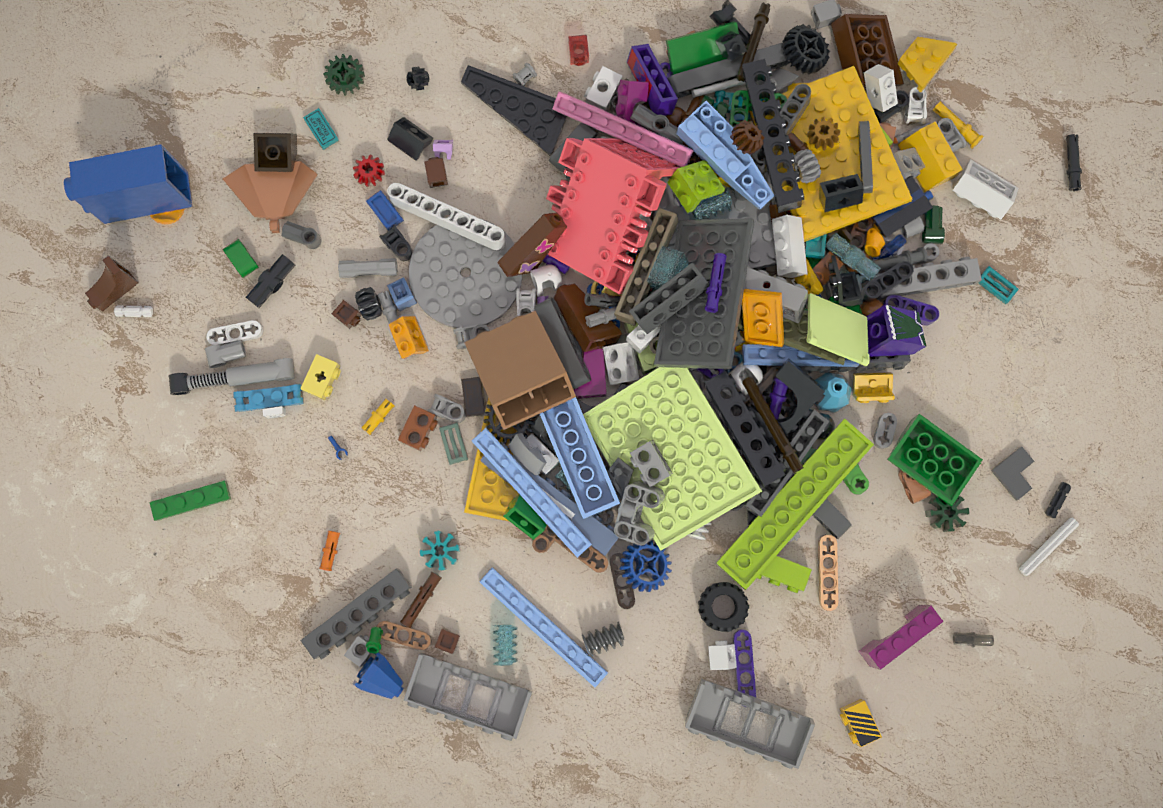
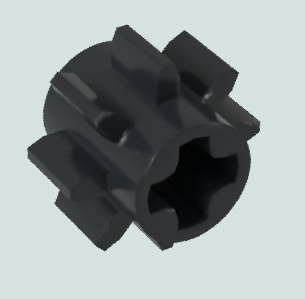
M419 66L412 67V71L408 72L406 76L408 85L411 86V89H416L417 91L424 90V86H427L430 80L425 68H420Z

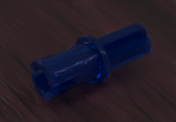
M899 234L881 248L878 257H871L872 260L894 256L893 253L907 243L903 235Z

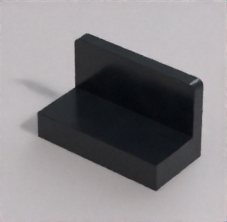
M403 117L394 122L387 140L417 161L423 149L432 143L433 137Z

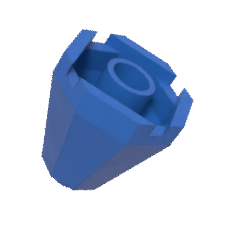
M378 652L375 654V658L370 657L357 674L359 681L354 680L353 685L362 691L392 699L394 696L398 697L404 689L402 687L404 682L387 659Z

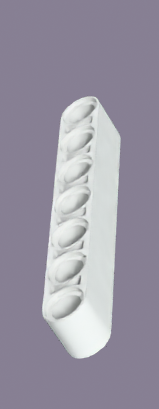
M393 183L387 189L391 203L398 208L493 250H502L506 245L504 231L498 226L400 183ZM478 230H484L481 233H476ZM495 237H500L499 240H493Z

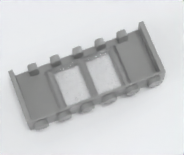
M421 653L417 659L404 701H407V705L410 707L418 708L421 706L426 708L428 713L434 715L441 713L448 720L456 721V719L464 721L463 725L474 728L476 725L482 727V731L485 733L493 734V732L501 734V738L512 741V738L517 739L532 691Z
M702 678L685 720V728L693 734H704L712 741H723L731 748L739 747L748 754H759L767 761L774 762L775 760L781 762L784 767L790 769L793 767L799 769L815 727L812 718Z

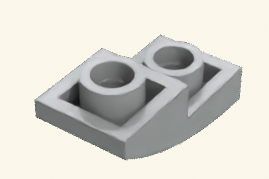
M523 433L516 434L508 446L518 461L534 475H538L547 463L538 447H530Z

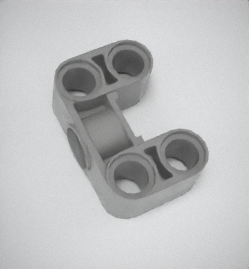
M640 481L628 485L624 490L618 509V516L614 527L615 535L620 539L637 545H645L651 541L655 534L654 529L648 524L639 522L643 506L655 508L664 501L665 494L663 490L655 486L649 487L648 484L645 485ZM633 487H635V488L638 489V491H639V495H638V496H636V495L633 494V492H632V488H633ZM651 493L657 496V502L651 500ZM622 524L627 525L628 533L623 531ZM641 530L647 534V539L641 537Z

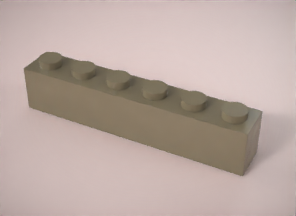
M658 208L644 247H642L633 272L628 279L614 314L617 320L633 326L636 325V321L629 311L646 299L679 222L677 214Z

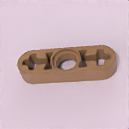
M381 621L376 626L380 628L387 624V628L390 630H394V626L397 627L394 639L391 638L392 633H385V635H382V639L418 650H425L431 645V637L426 632L390 621ZM400 630L408 631L409 638L406 641H401L398 638ZM413 632L416 633L414 637L421 638L424 635L427 644L419 646L420 642L413 640V644H410Z

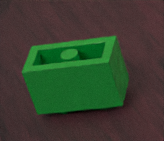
M520 494L510 502L503 516L533 540L547 526Z

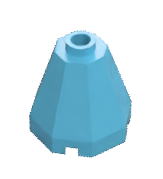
M828 372L815 380L825 388L823 393L825 397L819 404L815 403L819 410L835 413L849 404L852 388L843 375Z

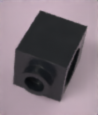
M732 31L715 41L722 57L730 61L747 51L740 34Z

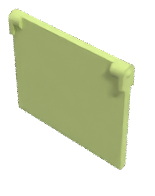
M812 293L808 294L807 343L867 366L870 361L868 354L867 317Z

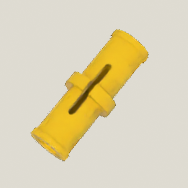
M385 398L377 410L372 411V416L361 428L371 435L376 427L385 421L384 418L395 405Z

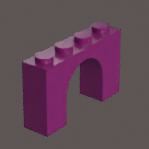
M918 605L904 616L907 622L899 629L881 640L873 639L858 652L869 667L881 670L944 621L932 605Z

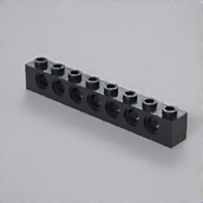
M765 59L742 64V72L756 125L758 124V129L762 130L761 134L765 137L762 151L773 194L775 195L778 213L800 208L802 200H804V193L802 188H798L797 182H800L798 171H794L793 164H795L793 152L789 153L788 147L791 146L789 136L784 134L783 129H786L784 117L780 118V101L775 99L774 94H777L775 82L771 83L770 80L772 76L771 66L766 64ZM759 80L764 81V83L760 85L756 84L755 82ZM761 98L769 99L767 102L760 101ZM766 115H772L774 118L768 120L764 117ZM775 132L778 136L770 137L769 134ZM776 150H781L783 153L781 155H775L773 152ZM786 168L788 171L780 173L778 169ZM788 185L792 187V190L785 191L782 188Z

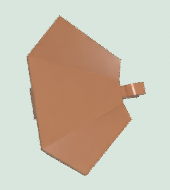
M301 161L295 162L293 172L255 171L254 164H244L224 177L223 180L254 217L270 220V231L272 233H280L279 219H285V217L294 213L318 174Z

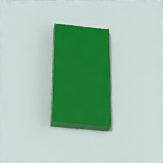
M734 21L666 40L671 75L725 60L726 58L722 57L715 41L730 31L739 34L737 22Z

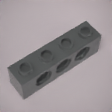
M691 263L629 312L644 332L649 334L709 287V283L694 263Z

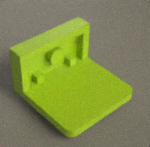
M704 160L677 168L667 182L687 213L694 211L701 200L722 194L725 190L710 165Z

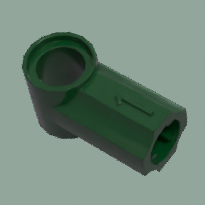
M933 205V208L925 213L924 232H922L923 243L943 244L945 238V229L942 227L943 207Z

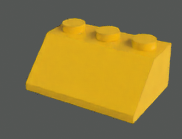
M936 121L919 129L898 144L900 151L915 148L923 161L925 168L920 170L921 174L915 178L924 193L957 177L963 171Z

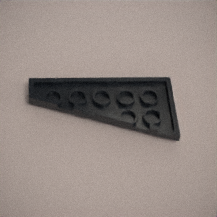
M468 65L461 84L551 156L568 117L552 109L556 98Z

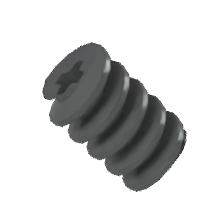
M619 621L617 622V628L610 624L609 631L603 626L602 633L595 629L594 636L590 631L587 632V638L582 634L586 650L591 657L594 656V650L601 654V647L607 652L609 651V645L616 649V642L621 647L624 645L625 639Z

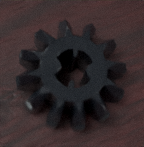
M363 288L356 292V303L365 320H373L382 315L381 304L373 288Z

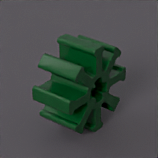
M959 496L953 506L948 505L943 500L941 502L939 497L931 498L929 504L935 506L937 511L932 509L926 510V517L937 515L938 518L930 525L937 529L941 528L944 522L943 532L955 531L953 523L956 525V528L964 527L966 521L957 516L958 514L968 515L970 513L969 508L957 509V506L964 501V498ZM944 510L950 511V515L945 514Z

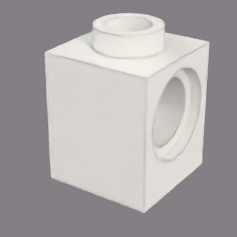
M715 641L716 645L708 646L710 670L737 668L735 644H727V641Z

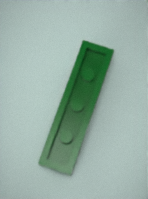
M224 480L149 503L154 521H159L231 500L227 481Z

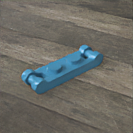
M302 384L233 392V398L236 399V405H234L235 412L304 404L301 397L302 390L300 389ZM293 392V398L289 399L288 393ZM243 398H249V404H244Z

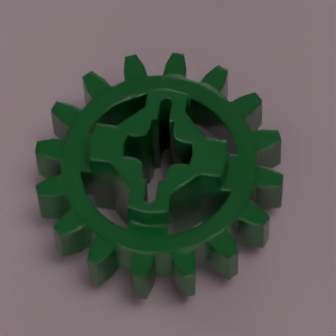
M342 54L340 59L336 55L335 61L329 60L330 66H325L327 71L323 73L324 77L327 78L325 82L329 85L330 90H335L338 95L341 91H343L344 96L347 95V91L354 94L353 89L359 90L358 84H364L362 77H365V73L362 71L363 66L359 64L358 59L353 61L352 55L346 58Z

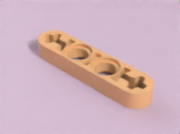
M823 535L818 541L819 603L822 609L832 611L837 608L839 602L837 540L832 535ZM826 538L832 542V545L829 546V552L833 551V555H823V552H827V547L823 545ZM826 557L833 560V566L829 569L823 566V560ZM826 577L833 579L834 584L831 588H826L823 584V580ZM823 590H834V594H830V600L834 601L833 604H830V608H828L827 604H824V600L828 599V594H823Z

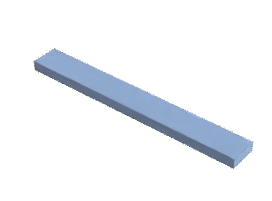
M487 428L472 440L473 444L577 558L592 545Z
M493 567L479 581L592 686L596 687L608 674L604 668Z

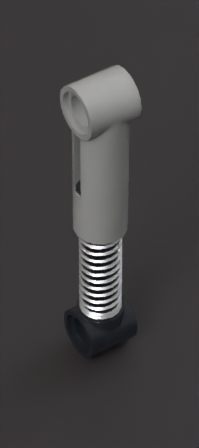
M283 358L274 360V362L227 368L226 372L223 370L222 373L221 371L219 373L216 371V373L212 372V374L209 372V374L205 373L204 375L202 373V375L196 374L195 376L188 375V373H174L168 375L170 395L189 394L191 390L201 389V387L208 388V386L214 387L229 384L231 387L274 380L287 381L295 379L293 359Z

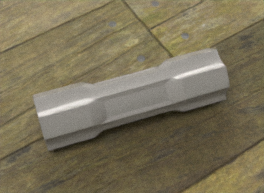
M397 259L339 261V277L353 278L365 275L395 276L398 272Z

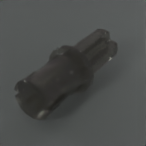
M975 632L953 633L954 645H968L971 647H975V645H994L993 635L975 634Z

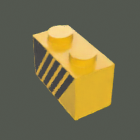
M859 699L840 708L842 713L839 715L844 726H848L850 730L848 736L853 744L856 743L857 746L863 747L882 738L865 700Z

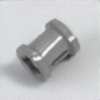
M525 63V67L518 73L512 74L519 85L525 86L527 81L537 76V73L529 63Z

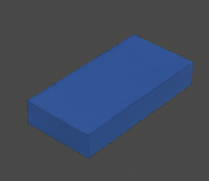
M381 190L366 200L369 207L388 231L393 224L397 226L404 221Z

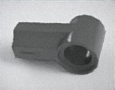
M289 221L282 228L281 236L286 239L303 244L309 249H317L321 245V237L313 228H306ZM310 236H315L313 241L307 242Z

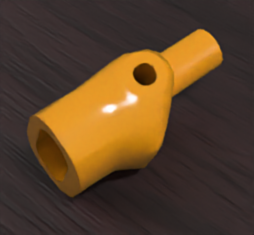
M874 223L873 228H870L867 232L865 251L871 257H878L881 248L885 245V241Z

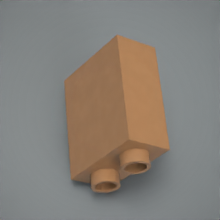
M536 311L524 316H517L509 323L491 331L481 332L475 338L464 342L503 430L576 397L567 372Z

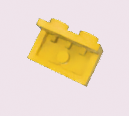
M892 372L853 373V397L856 401L869 403L870 401L877 400L878 402L886 403L889 400H895V395L892 393Z

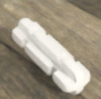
M117 305L114 308V314L117 317H123V315L125 317H141V315L143 317H152L153 308L151 306H144L143 308L142 306L124 307Z

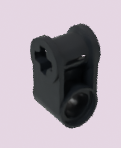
M394 224L389 231L379 236L382 242L399 260L408 261L411 259L413 250ZM401 248H408L406 253L399 254Z

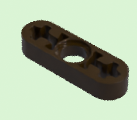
M616 553L611 556L609 562L617 602L621 608L630 609L635 604L632 583L620 587L617 584V578L625 572L615 575L614 570L618 571V566L613 565L616 556H619L620 559L626 557L621 553ZM630 587V592L626 593L629 598H632V601L626 606L625 603H621L624 595L623 592L619 594L618 589L625 590Z

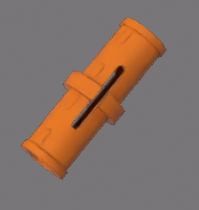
M328 530L326 544L322 548L323 557L319 569L332 571L334 557L338 552L336 548L340 535L339 532Z

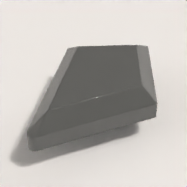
M618 457L607 473L618 493L623 497L624 490L630 482L634 469Z

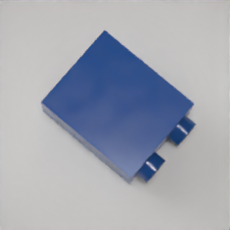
M162 144L69 162L70 177L64 179V190L68 199L79 203L86 213L93 214L104 224L193 207L188 171Z

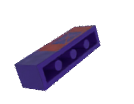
M649 44L631 46L627 64L636 81L649 82L647 102L652 112L663 116L672 115L678 98Z

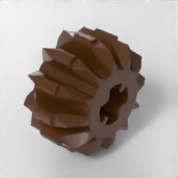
M744 120L731 131L732 135L730 138L733 140L732 144L736 145L737 150H741L743 154L751 155L763 145L765 137L761 134L762 130H759L758 124L754 125L752 121L747 122Z

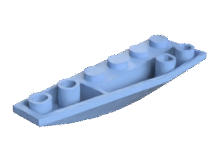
M705 101L678 126L676 134L732 188L757 208L762 209L775 195L752 157L747 153L743 154L741 150H737L736 145L732 144L733 140L730 136L732 135L733 127Z

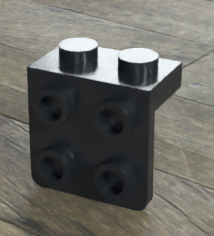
M831 255L828 269L829 273H832V275H829L830 287L834 288L832 289L834 301L837 300L838 305L842 307L863 304L855 271L840 274L836 257Z

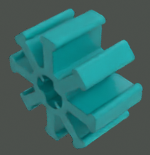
M434 531L436 543L429 540V537H425L422 542L427 543L432 548L426 551L420 550V556L425 557V555L432 554V558L425 565L433 568V564L439 559L438 570H447L444 558H447L452 565H455L458 559L450 556L449 552H460V545L448 547L455 537L448 533V537L442 543V532ZM441 545L444 546V555L439 554V556H437L438 551L436 550V548H441Z

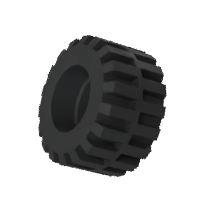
M729 582L714 583L707 587L701 594L700 601L698 602V611L702 621L708 627L721 632H730L738 629L741 624H744L745 618L749 614L748 598L745 596V592L737 585ZM720 595L729 596L735 605L733 614L725 619L717 617L712 609L713 601Z

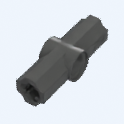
M641 104L637 106L630 118L647 130L682 145L684 141L676 134L678 128L669 123L667 117L657 115ZM655 124H660L663 129H658Z

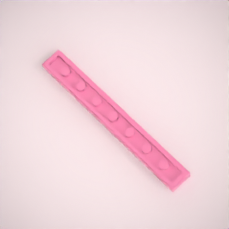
M559 91L553 110L678 166L684 167L688 165L694 151L693 149Z

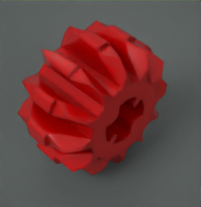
M371 154L368 156V159L362 155V161H355L358 166H353V171H355L353 176L355 179H358L359 184L365 183V186L369 187L370 183H372L373 186H376L375 181L382 182L381 176L385 175V171L382 170L384 164L379 163L380 159L378 157L373 159ZM369 168L372 169V172L370 171V173H366V170L369 171Z

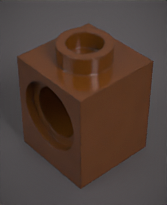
M432 157L428 161H424L429 187L435 188L448 185L443 158Z

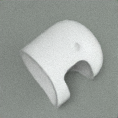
M552 264L530 271L537 297L544 295L543 289L551 287L556 291L562 285L561 274L558 268Z
M743 362L728 373V375L731 374L736 382L735 386L745 395L748 394L742 384L745 378L751 376L756 385L763 379L762 371L758 365H743Z

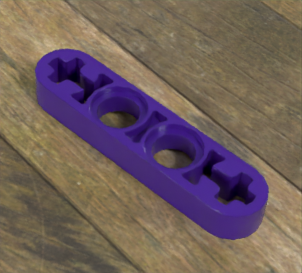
M740 629L733 635L737 666L735 668L737 691L745 693V689L741 690V686H752V689H748V694L756 697L752 637L748 631ZM740 633L747 636V640H744V647L748 646L749 650H737L738 646L742 647L741 641L737 640V637L741 635ZM743 652L749 655V661L745 664L740 663L738 659L739 655ZM744 672H748L751 676L750 682L746 684L740 681V676Z

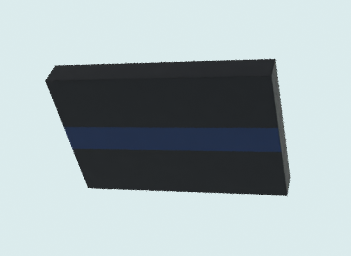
M912 176L905 180L912 201L871 217L884 238L933 208Z

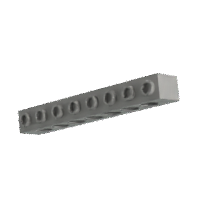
M963 257L956 262H952L950 259L941 261V264L934 265L933 262L925 263L922 267L918 268L912 265L914 272L906 280V285H898L877 298V300L886 299L890 295L906 296L975 285L982 280L978 259ZM904 269V270H899V272H900L901 275H903V276H906V275H907L905 269ZM954 269H959L961 276H957ZM869 272L866 274L867 276L861 277L859 274H856L860 292L862 283L867 284L883 273ZM936 272L942 273L943 279L937 278ZM918 274L924 277V282H920L918 280ZM883 278V280L887 282L888 286H890V280L887 278ZM829 282L825 285L827 300L833 296L832 289H834L830 287ZM869 288L868 294L874 296L875 291Z

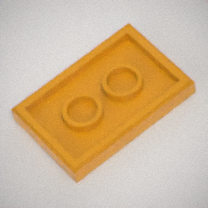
M744 289L742 311L745 343L783 347L782 293Z

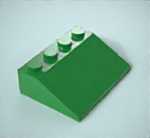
M921 414L911 419L887 458L889 462L950 506H953L983 461L982 458Z

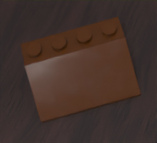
M844 14L831 23L842 70L854 66L865 92L864 72L878 64L894 71L896 87L904 84L887 15Z

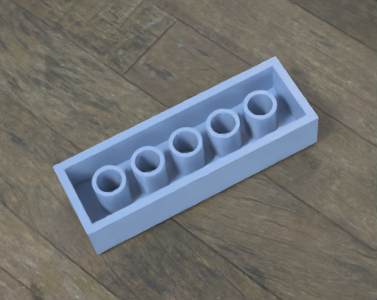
M576 397L540 413L582 518L586 519L619 505L620 502Z

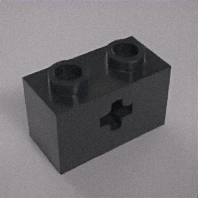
M858 174L821 182L819 199L824 212L861 204L863 202L864 187Z

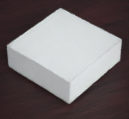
M282 406L262 409L263 416L268 419L286 416V409Z

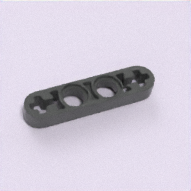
M859 121L858 136L861 183L864 187L863 194L873 193L869 121Z

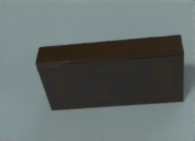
M480 377L461 379L466 418L484 415L485 408Z

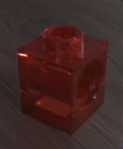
M587 35L568 36L570 64L582 66L589 63ZM577 49L583 50V53L577 54L574 51Z

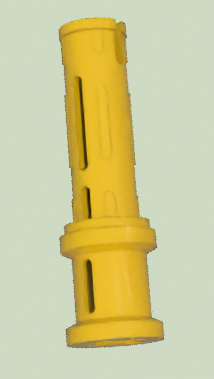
M941 101L933 108L932 111L942 119L949 118L953 121L960 134L971 145V149L983 139L984 136L974 131L971 124H965Z

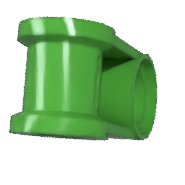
M858 463L843 479L849 490L855 495L862 494L869 487V481L861 471ZM861 482L863 484L861 487H855L856 483Z

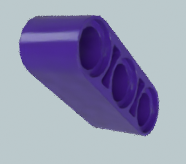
M890 295L882 302L883 305H888V301H892L896 307L906 309L907 306L912 307L914 311L919 312L921 324L924 326L931 325L939 318V310L935 306L899 295ZM925 312L931 313L932 320L925 317Z

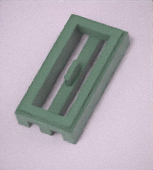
M458 423L440 427L439 430L449 465L468 460ZM452 428L456 430L463 457H459ZM445 430H448L454 454L456 457V459L453 460L444 432Z

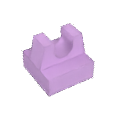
M434 140L433 151L435 157L440 158V153L445 152L447 159H451L454 147L453 140Z

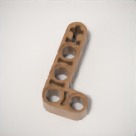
M548 525L532 542L533 549L538 553L547 552L552 544L556 542L575 556L556 534L548 532ZM539 539H544L547 542V546L543 550L536 548V542ZM591 546L588 548L590 551L588 557L582 558L579 556L577 558L597 573H602L608 568L607 558ZM593 552L597 554L594 557L596 560H604V568L596 569L595 562L591 561V564L587 562L592 557Z

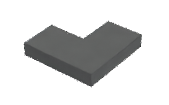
M1019 447L991 471L1017 501L1032 489L1020 473L1035 461L1023 447Z

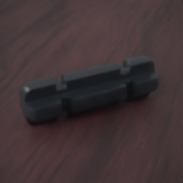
M1065 482L1060 483L1059 491L1055 492L1050 502V507L1045 511V514L1050 518H1056L1058 510L1061 509L1067 497L1066 494L1071 490V486Z

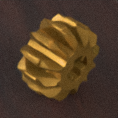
M823 116L821 122L815 119L814 124L809 125L810 131L807 132V137L810 138V144H815L816 149L822 146V149L825 151L827 145L833 148L834 143L839 141L838 136L841 131L837 129L838 123L832 124V118L825 121Z

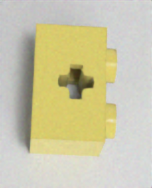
M316 354L300 389L325 400L333 391L332 384L334 379L337 380L341 373L340 365ZM319 376H325L326 379L319 380Z

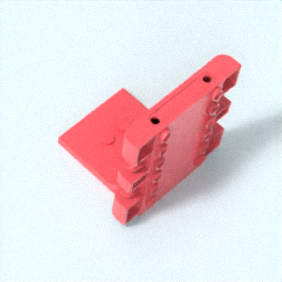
M566 138L558 163L569 168H565L564 174L571 178L570 181L561 179V186H550L546 199L554 203L551 209L562 217L567 228L548 255L621 295L634 268L630 265L634 259L628 256L626 252L628 250L629 252L637 253L638 248L644 247L649 233L643 229L646 228L647 223L639 218L640 214L650 217L651 211L658 209L667 185L660 179L672 176L676 169L681 166L618 138H584V141Z

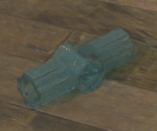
M837 233L825 245L830 251L839 256L842 262L851 269L858 271L869 281L873 280L881 270L877 264L866 257L864 252L855 245L849 244Z

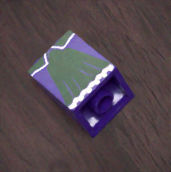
M883 305L867 316L869 357L913 355L927 347L919 312Z

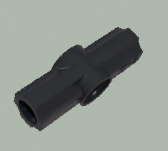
M282 254L270 269L262 272L258 278V283L245 298L260 308L271 294L276 293L282 287L283 280L296 265Z

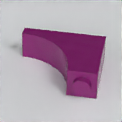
M603 349L584 352L583 360L591 375V381L573 389L576 398L606 397Z

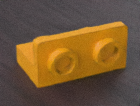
M402 316L389 324L402 359L413 354H424L429 351L415 316Z

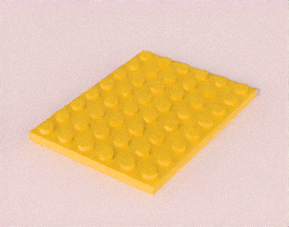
M849 67L806 84L811 89V100L791 132L803 143L806 142L808 150L815 154L820 165L821 174L813 182L803 183L801 180L797 182L798 188L803 189L804 200H802L800 208L792 209L790 213L792 216L802 218L804 242L912 201L910 192L855 67ZM794 89L782 93L786 96L787 100ZM805 94L798 95L800 98L806 97ZM794 109L788 110L789 113H796V112H797V111L794 110ZM748 111L750 113L753 124L756 125L753 112ZM766 115L764 118L770 120L774 117L772 115ZM823 116L825 121L832 118V124L838 123L837 129L841 131L838 136L839 141L834 143L833 148L827 145L825 151L822 149V146L816 149L815 144H810V138L807 137V132L810 131L809 125L814 124L815 119L821 122ZM859 121H869L873 193L863 194V202L861 204L824 212L819 199L821 182L858 174L861 181L858 123ZM789 146V153L793 152L795 155V151ZM779 150L777 155H781L783 152ZM786 168L778 169L780 173L788 171ZM787 185L784 186L782 189L785 191L792 190V187Z

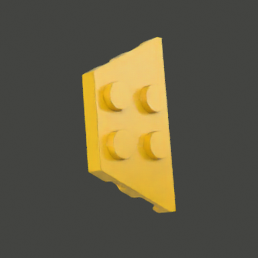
M917 36L899 59L898 65L906 72L910 81L914 80L917 83V90L922 92L956 49L957 44Z

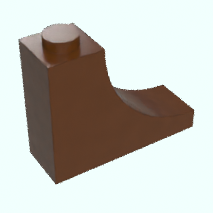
M109 255L102 260L105 263L103 274L85 293L89 298L87 300L89 305L93 309L98 308L101 311L107 309L138 284V281L130 271Z

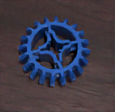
M653 540L645 545L634 543L633 546L628 545V551H623L622 553L626 558L620 559L624 566H621L619 569L625 570L622 577H628L626 583H632V589L638 587L639 592L644 590L651 592L652 589L658 590L659 586L665 585L663 580L669 579L666 573H671L672 571L670 568H667L668 565L672 564L671 561L667 562L666 560L670 555H664L663 553L666 548L660 550L656 543L653 545ZM646 550L653 555L647 558L644 554L641 555L639 551ZM633 559L636 563L635 570L633 569ZM657 561H658V571H657V569H656V567H655V564H656ZM648 562V569L642 570L644 568L643 565H645L643 563ZM646 574L653 580L650 582L644 581L639 576Z

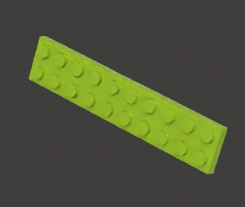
M843 419L803 464L804 468L796 472L780 490L762 517L757 516L716 564L746 590L874 444L851 423Z

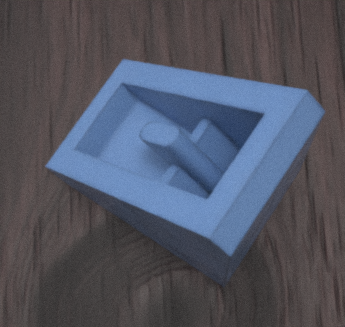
M404 277L387 285L399 311L417 304Z

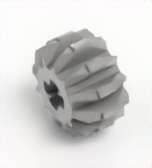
M801 150L794 155L795 164H793L795 171H798L801 182H813L820 177V165L811 150Z

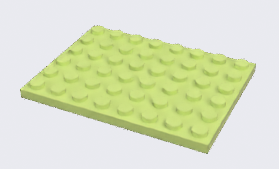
M659 367L583 414L592 437L610 467L619 457L634 469L628 485L636 481L643 482L640 477L641 471L638 467L635 468L630 460V457H632L630 452L651 440H654L671 469L672 475L653 485L663 490L665 494L664 501L655 508L643 506L641 513L643 522L654 529L653 539L660 550L763 491L689 368ZM643 450L640 453L641 459L648 461L649 453ZM657 468L650 470L653 478L659 477L660 473ZM633 487V488H632L633 494L636 495V496H638V495H639L638 489L635 488V487ZM651 493V500L657 502V496Z

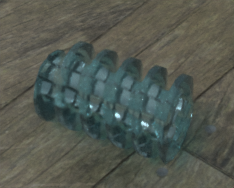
M725 187L722 194L701 200L695 210L692 211L694 218L703 220V216H705L707 219H711V213L718 217L717 211L719 210L722 214H725V207L729 212L732 211V199L728 189Z
M493 625L498 627L497 630L493 631V634L498 635L497 638L493 639V642L498 643L497 646L493 647V650L498 651L497 654L493 655V658L498 659V662L493 663V665H512V663L518 661L517 658L512 657V655L518 653L517 650L512 649V647L518 645L517 642L512 641V639L518 637L517 634L512 633V631L517 630V626Z

